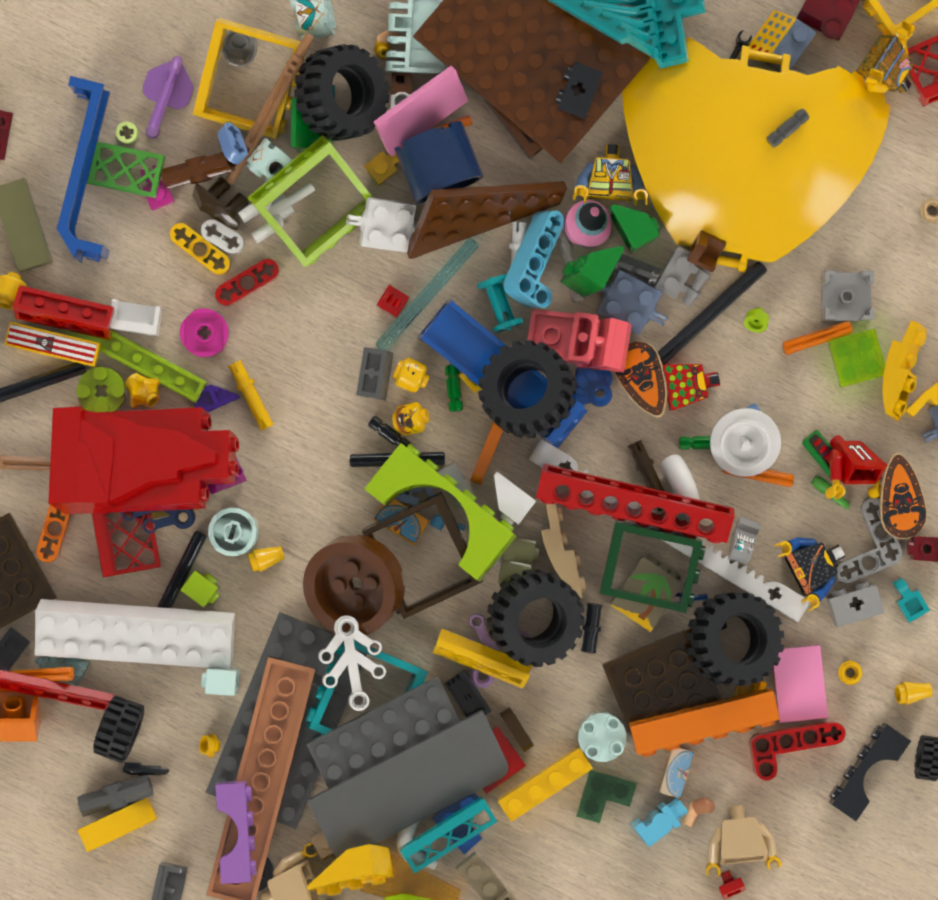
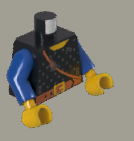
M795 537L788 541L775 543L774 547L780 546L782 549V553L777 555V557H784L802 594L807 596L801 600V603L808 601L811 606L807 611H812L819 606L820 601L828 595L835 583V575L838 571L834 563L845 557L842 548L838 544L826 550L822 542L817 543L813 538Z

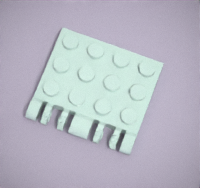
M408 0V3H389V9L408 10V14H388L387 31L406 33V37L388 36L387 42L390 44H406L405 52H386L387 58L405 59V62L386 61V72L438 75L448 68L413 38V35L443 0Z

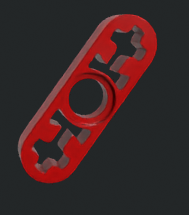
M263 259L220 285L215 292L216 300L223 306H231L275 280L279 275V266L272 259ZM265 264H268L269 267L274 266L275 268L272 270L273 275H262L260 278L263 282L259 283L256 275L252 273L256 269L258 274L263 272ZM244 276H251L254 279V286L251 289H243L240 282ZM236 282L237 288L242 294L238 296L236 291L230 295V301L226 299L221 300L222 290H233L234 287L231 284Z

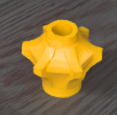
M139 373L132 374L125 382V387L130 394V406L135 409L139 406L145 408L156 405L159 401L157 395L160 393L158 390L160 381L157 378H146Z

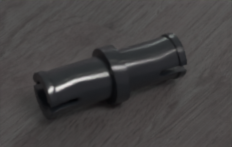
M587 603L585 625H582L584 635L581 651L596 653L598 632H601L602 628L599 626L603 607L601 604Z

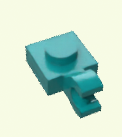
M901 578L892 582L902 597L896 603L908 623L930 611L919 590L916 589L911 592L905 580Z

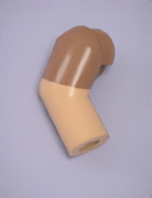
M700 798L692 801L687 808L688 813L685 814L682 823L694 827L698 815L714 811V802L709 798Z

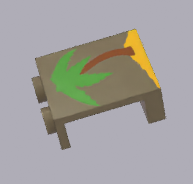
M649 555L647 559L641 556L639 563L621 590L672 601L683 585L679 581L681 576L671 569L665 572L659 567L661 562ZM616 597L610 602L611 606L650 632L666 610L665 608Z

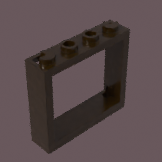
M442 491L362 528L364 536L375 539L374 532L436 504L461 559L467 549V544ZM469 574L470 577L408 606L403 598L402 604L396 613L397 615L401 613L403 619L482 583L483 579L479 582Z

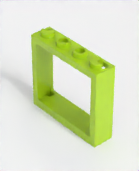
M322 135L247 198L299 262L306 267L315 263L324 251L333 248L342 236L351 233L357 225L346 224L347 215L362 216L366 208L367 198L373 197L332 144ZM330 155L364 200L301 252L265 207L326 156Z

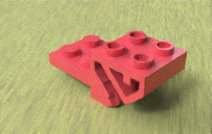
M532 309L527 340H534L537 345L539 342L546 344L550 349L553 348L566 363H573L577 367L624 372L632 325L629 322L614 318L598 320V315L575 312L574 314Z

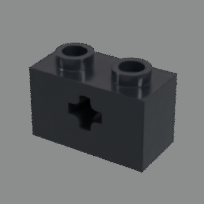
M575 62L573 67L568 66L563 79L568 81L565 90L560 89L555 103L559 104L557 111L585 120L603 72ZM577 84L581 85V91L584 92V94L580 93L578 97L574 96V90L571 89V87L575 88Z

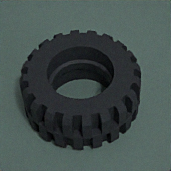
M342 44L318 50L306 58L305 63L301 65L299 70L300 75H296L295 84H297V89L294 90V97H297L298 104H296L297 110L301 111L303 115L301 118L304 123L310 124L309 129L314 133H319L320 137L323 135L326 139L340 141L369 134L375 128L373 122L387 111L385 105L389 103V95H387L389 86L388 81L385 82L384 79L386 74L383 68H379V62L374 56L369 57L370 53L364 48L360 49L357 45ZM337 72L345 78L351 91V105L347 113L338 107L333 97L332 83Z
M526 340L525 345L520 341L512 342V347L510 348L506 345L499 349L501 353L497 356L493 353L489 358L491 363L489 366L484 365L481 371L484 374V378H479L478 386L482 389L478 392L479 399L483 402L482 408L489 418L503 431L522 438L523 435L528 439L536 438V433L545 436L549 434L548 429L553 427L556 430L561 425L558 422L562 418L566 420L570 415L567 410L569 407H574L575 399L572 395L576 394V385L573 383L575 380L574 375L562 357L553 348L550 349L541 342L537 345L534 340ZM526 371H542L547 377V389L542 399L529 408H513L508 403V390L513 380Z
M529 569L523 570L522 576L517 573L511 575V581L508 583L503 581L499 585L501 590L498 593L494 591L491 597L494 600L493 605H488L487 612L491 617L487 618V626L492 629L489 632L491 638L505 654L525 666L531 664L534 667H542L543 662L549 666L556 663V658L564 659L567 656L566 652L576 647L577 644L574 643L576 638H581L583 631L580 630V625H585V617L580 614L584 612V607L578 601L580 599L579 595L565 581L544 570L536 569L534 573ZM539 598L550 599L553 605V618L548 628L535 637L523 638L520 636L518 619L524 607L531 601Z
M725 593L715 595L714 598L705 600L702 603L703 607H697L694 612L696 618L690 619L688 624L691 632L686 633V641L690 640L691 647L687 648L688 654L694 656L695 659L692 660L695 668H702L700 670L701 675L705 678H710L711 682L723 684L724 686H748L751 683L762 681L763 676H769L773 672L772 666H778L781 660L778 654L784 650L781 638L785 637L784 631H780L779 625L782 624L780 617H774L775 609L771 605H765L766 600L761 597H755L751 593ZM732 616L739 617L746 624L750 633L749 650L739 662L729 660L720 644L721 629L724 623Z

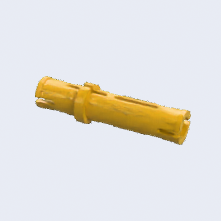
M242 360L229 365L228 369H230L238 385L236 388L238 391H241L260 431L274 425L253 385L255 381L253 378L250 379Z

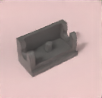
M364 347L356 395L386 401L394 353L387 350Z
M161 862L157 872L152 900H181L188 867Z

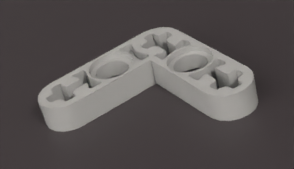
M876 498L866 499L860 508L875 548L837 564L836 569L838 573L835 577L840 582L851 583L895 565L902 559L903 553L898 539L889 534L884 538H878L875 534V528L882 524L881 520L874 522L872 525L870 523V520L875 519L872 513L866 512V509L869 508L868 503L871 502L872 505L878 506L875 513L877 518H880V500ZM892 538L893 543L888 544L891 550L897 551V554L894 555V560L885 557L888 550L886 545L880 547V542H886ZM866 556H871L875 560V566L871 570H866L862 566V560ZM857 560V567L862 574L858 575V571L855 570L849 573L850 578L848 579L846 576L840 575V572L843 571V566H846V568L855 567L853 561Z

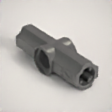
M145 775L126 782L119 781L103 786L100 790L78 796L77 800L80 812L85 817L107 809L111 811L127 806L130 802L154 795L149 776Z

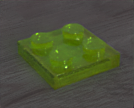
M875 328L827 341L840 388L883 377L885 362Z

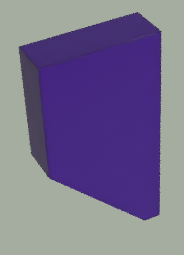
M211 384L203 389L200 398L196 403L193 402L195 408L202 407L209 413L240 399V395Z

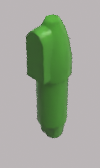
M815 476L811 482L822 494H825L826 489L832 486L827 480L819 476ZM835 496L831 498L839 506L842 505L845 509H849V502L844 497L835 500Z

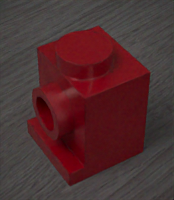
M914 536L911 538V541L908 540L907 555H910V560L938 562V538ZM925 544L930 546V551L927 554L922 551V547Z

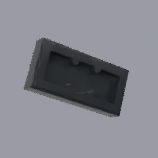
M12 627L0 640V670L8 672L31 643V641Z

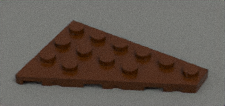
M564 181L431 190L409 243L408 258L413 259L533 215L538 211H544L560 205L567 191V186Z

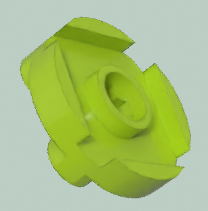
M96 367L88 370L81 377L76 393L80 404L87 411L115 412L120 409L125 401L126 388L125 382L119 373L110 368ZM106 385L107 396L101 395L97 397V386L103 387Z

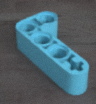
M538 211L534 214L503 283L505 292L525 307L546 308L552 301L550 289L539 282L564 225L563 215L559 211Z

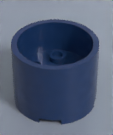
M462 121L450 122L448 124L449 128L439 127L435 129L434 127L403 141L404 147L400 148L398 146L394 148L416 204L426 203L431 190L466 188L484 177Z

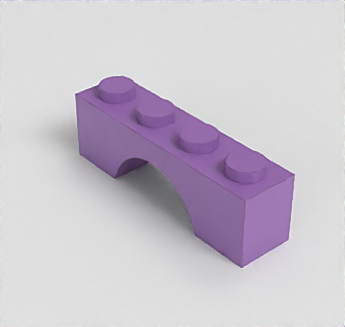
M247 781L217 782L215 785L217 810L228 814L234 820L238 829L236 846L220 858L221 884L251 882L253 875H257L256 860L252 861L251 851H255V836H250V826H254L253 811H249L248 801H252V787H247Z

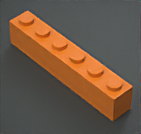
M766 688L630 722L629 728L636 754L648 757L655 755L656 750L665 748L666 751L679 749L680 744L689 742L690 745H696L704 742V738L713 736V739H720L728 736V732L737 730V733H744L750 731L752 726H772L776 720H780L774 692L771 688Z

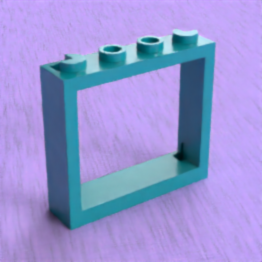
M354 640L355 649L412 673L405 692L424 683L428 671L382 651L377 655H372L367 651L366 646ZM344 642L335 651L337 654L334 663H329L325 674L330 673L344 653ZM370 646V650H371L372 652H375V651L378 650V649H375V648H373V647ZM327 677L326 684H333L334 677ZM319 686L315 698L318 700L315 707H310L305 720L308 721L306 726L309 729L321 734L333 730L319 723L335 687Z

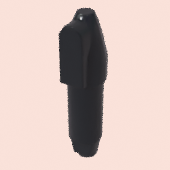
M124 762L123 772L139 776L167 775L169 769L162 768L161 766Z

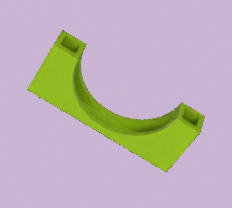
M400 443L364 489L385 506H388L391 501L402 493L420 487H434L451 493L461 503L469 522L468 546L458 565L477 581L481 582L517 537L512 533L515 528L504 519L501 522L493 517L495 512L484 504L480 507L474 501L477 497L467 489L461 492L455 486L458 482L448 474L443 477L436 472L439 467L429 459L426 462L420 459L418 456L421 452L411 444L405 447Z

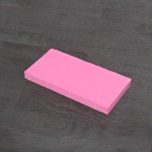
M452 66L448 67L373 122L387 153L391 157L396 154L395 147H404L403 141L431 129L468 102L456 70Z

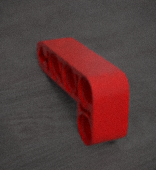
M825 721L756 733L749 740L754 773L764 781L772 780L778 770L775 755L839 744L844 740L846 731L841 724L835 721ZM831 727L838 730L835 738L830 735L821 736L819 728H821L823 733L830 732L832 730ZM808 730H813L815 733L814 740L810 743H805L803 739L804 733ZM784 734H789L791 743L786 747H781L779 744L780 737ZM760 738H764L767 741V747L763 751H757L755 748V743ZM765 762L770 763V773L767 775L760 774V765Z

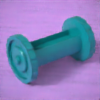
M507 274L496 277L492 276L488 280L477 284L478 290L486 289L498 325L492 328L493 333L509 331L513 327L524 323L523 318H514L502 285ZM502 313H505L507 320L504 319Z

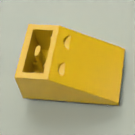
M367 844L347 849L307 886V890L317 891V894L327 893V896L341 894V889L358 890L364 888L363 884L371 883V885L385 883L386 878L394 877L389 848Z

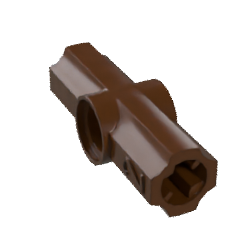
M220 152L207 157L204 155L185 160V163L162 169L161 177L167 189H172L190 183L206 182L212 180V177L235 171L236 164L231 163L224 153Z

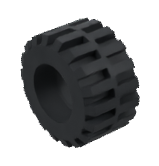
M114 696L110 700L98 727L93 744L94 753L123 763L128 758L144 717V705Z

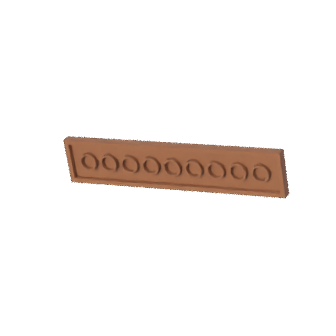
M272 657L267 659L236 781H247V787H252V801H248L249 811H253L254 826H250V836H255V851H251L252 861L256 860L257 875H253L251 882L221 884L220 858L229 853L236 846L238 840L237 826L234 820L227 814L207 896L223 900H256L314 679L315 668Z

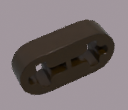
M509 707L500 713L501 717L522 750L526 752L534 747L533 742L512 709Z

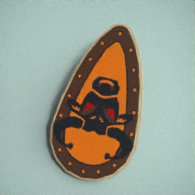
M635 340L629 342L624 372L614 371V374L622 388L641 410L655 418H660L664 415L667 406V385L660 356L653 345L645 341Z
M895 453L889 459L888 466L883 474L880 495V520L883 528L889 535L897 539H909L923 530L927 521V507L914 468L902 454Z

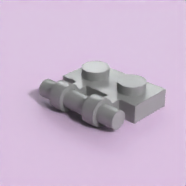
M677 245L656 281L654 288L674 299L682 291L686 294L682 303L690 307L694 299H698L700 295L699 290L712 274L710 271L687 261L689 250ZM690 273H693L697 277L690 286L685 282Z

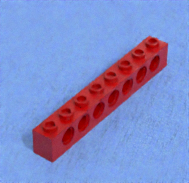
M543 463L536 498L545 504L558 503L571 510L584 509L588 510L592 515L600 516L605 514L618 521H635L637 525L643 527L652 525L659 527L660 530L665 532H682L690 538H697V536L707 538L709 542L716 544L728 542L735 517L734 508L545 463ZM565 485L569 490L567 492H560L557 487ZM587 490L592 492L593 496L585 498L580 493ZM608 496H613L617 501L615 503H607L604 499ZM638 502L641 506L637 509H632L628 504ZM660 507L665 512L658 515L653 513L652 510ZM679 513H685L689 517L685 520H679L676 516ZM710 519L712 524L704 526L700 521Z

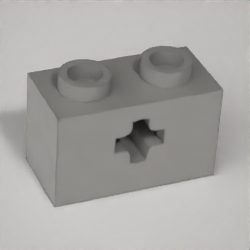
M863 582L854 585L855 590L846 592L845 589L831 592L832 597L826 599L834 626L841 627L885 613L876 585H869V582ZM853 597L856 600H860V604H857V609L849 606V603L853 602Z

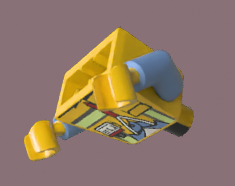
M608 144L605 145V158L596 157L594 162L588 163L578 176L572 199L575 200L576 196L580 195L584 198V203L587 199L633 200L634 206H637V200L639 199L644 200L645 205L648 204V193L645 191L643 180L636 167L630 164L629 159H619L620 146Z

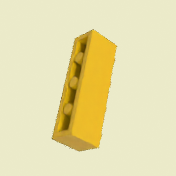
M577 746L497 798L498 803L512 822L592 770L593 767L580 747Z

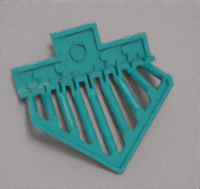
M547 0L621 44L628 43L655 59L661 69L689 62L683 18L706 13L705 0ZM614 4L634 5L635 7H627ZM629 17L642 18V19L637 20V19H633V18H629Z

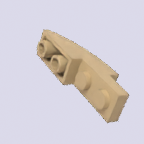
M556 503L545 505L550 529L540 530L547 556L559 578L569 584L579 597L582 598V592H586L584 577L579 578L577 569L582 568L580 554H575L574 549L564 551V546H567L568 542L566 532H561L559 522H563L561 507L556 508Z

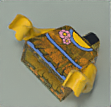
M903 21L902 27H898L895 30L896 35L878 36L856 70L858 74L866 79L868 91L883 94L887 91L896 92L898 90L900 93H904L910 88L911 82L906 77L913 67V62L909 57L906 42L915 30L914 25Z

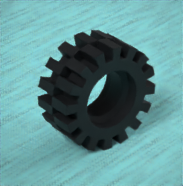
M922 735L918 741L917 754L915 755V778L937 781L938 737Z

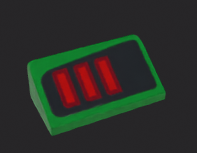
M814 430L803 439L802 444L830 478V464L827 461V457L833 448L818 430Z

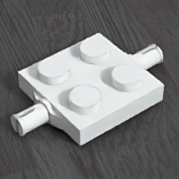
M368 197L362 216L348 214L346 224L360 226L359 245L361 247L407 252L410 238L417 226L414 223L416 205L414 203Z

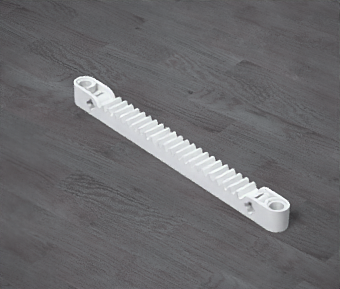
M542 439L539 440L528 459L541 468L543 463L559 467L560 463L565 464L568 461L570 463L569 468L578 471L576 460ZM582 491V493L589 497L593 496L590 491ZM608 496L604 499L607 503H615L617 501L613 496ZM631 502L628 506L632 509H637L638 502ZM652 525L649 526V528L660 530L659 527ZM673 531V532H672V533H677V534L684 535L682 532H681V533H679V532H677V531ZM662 540L686 556L691 557L693 547ZM708 545L705 548L703 560H698V563L744 591L754 594L755 597H761L766 600V604L771 605L774 609L794 621H800L810 604L808 601L801 603V600L805 597L779 582L769 581L763 583L764 576L758 575L755 577L754 570L746 573V565H741L738 568L739 561L733 560L730 562L728 555L721 558V550H716L713 553V545ZM777 588L778 598L773 597L770 600L768 590Z

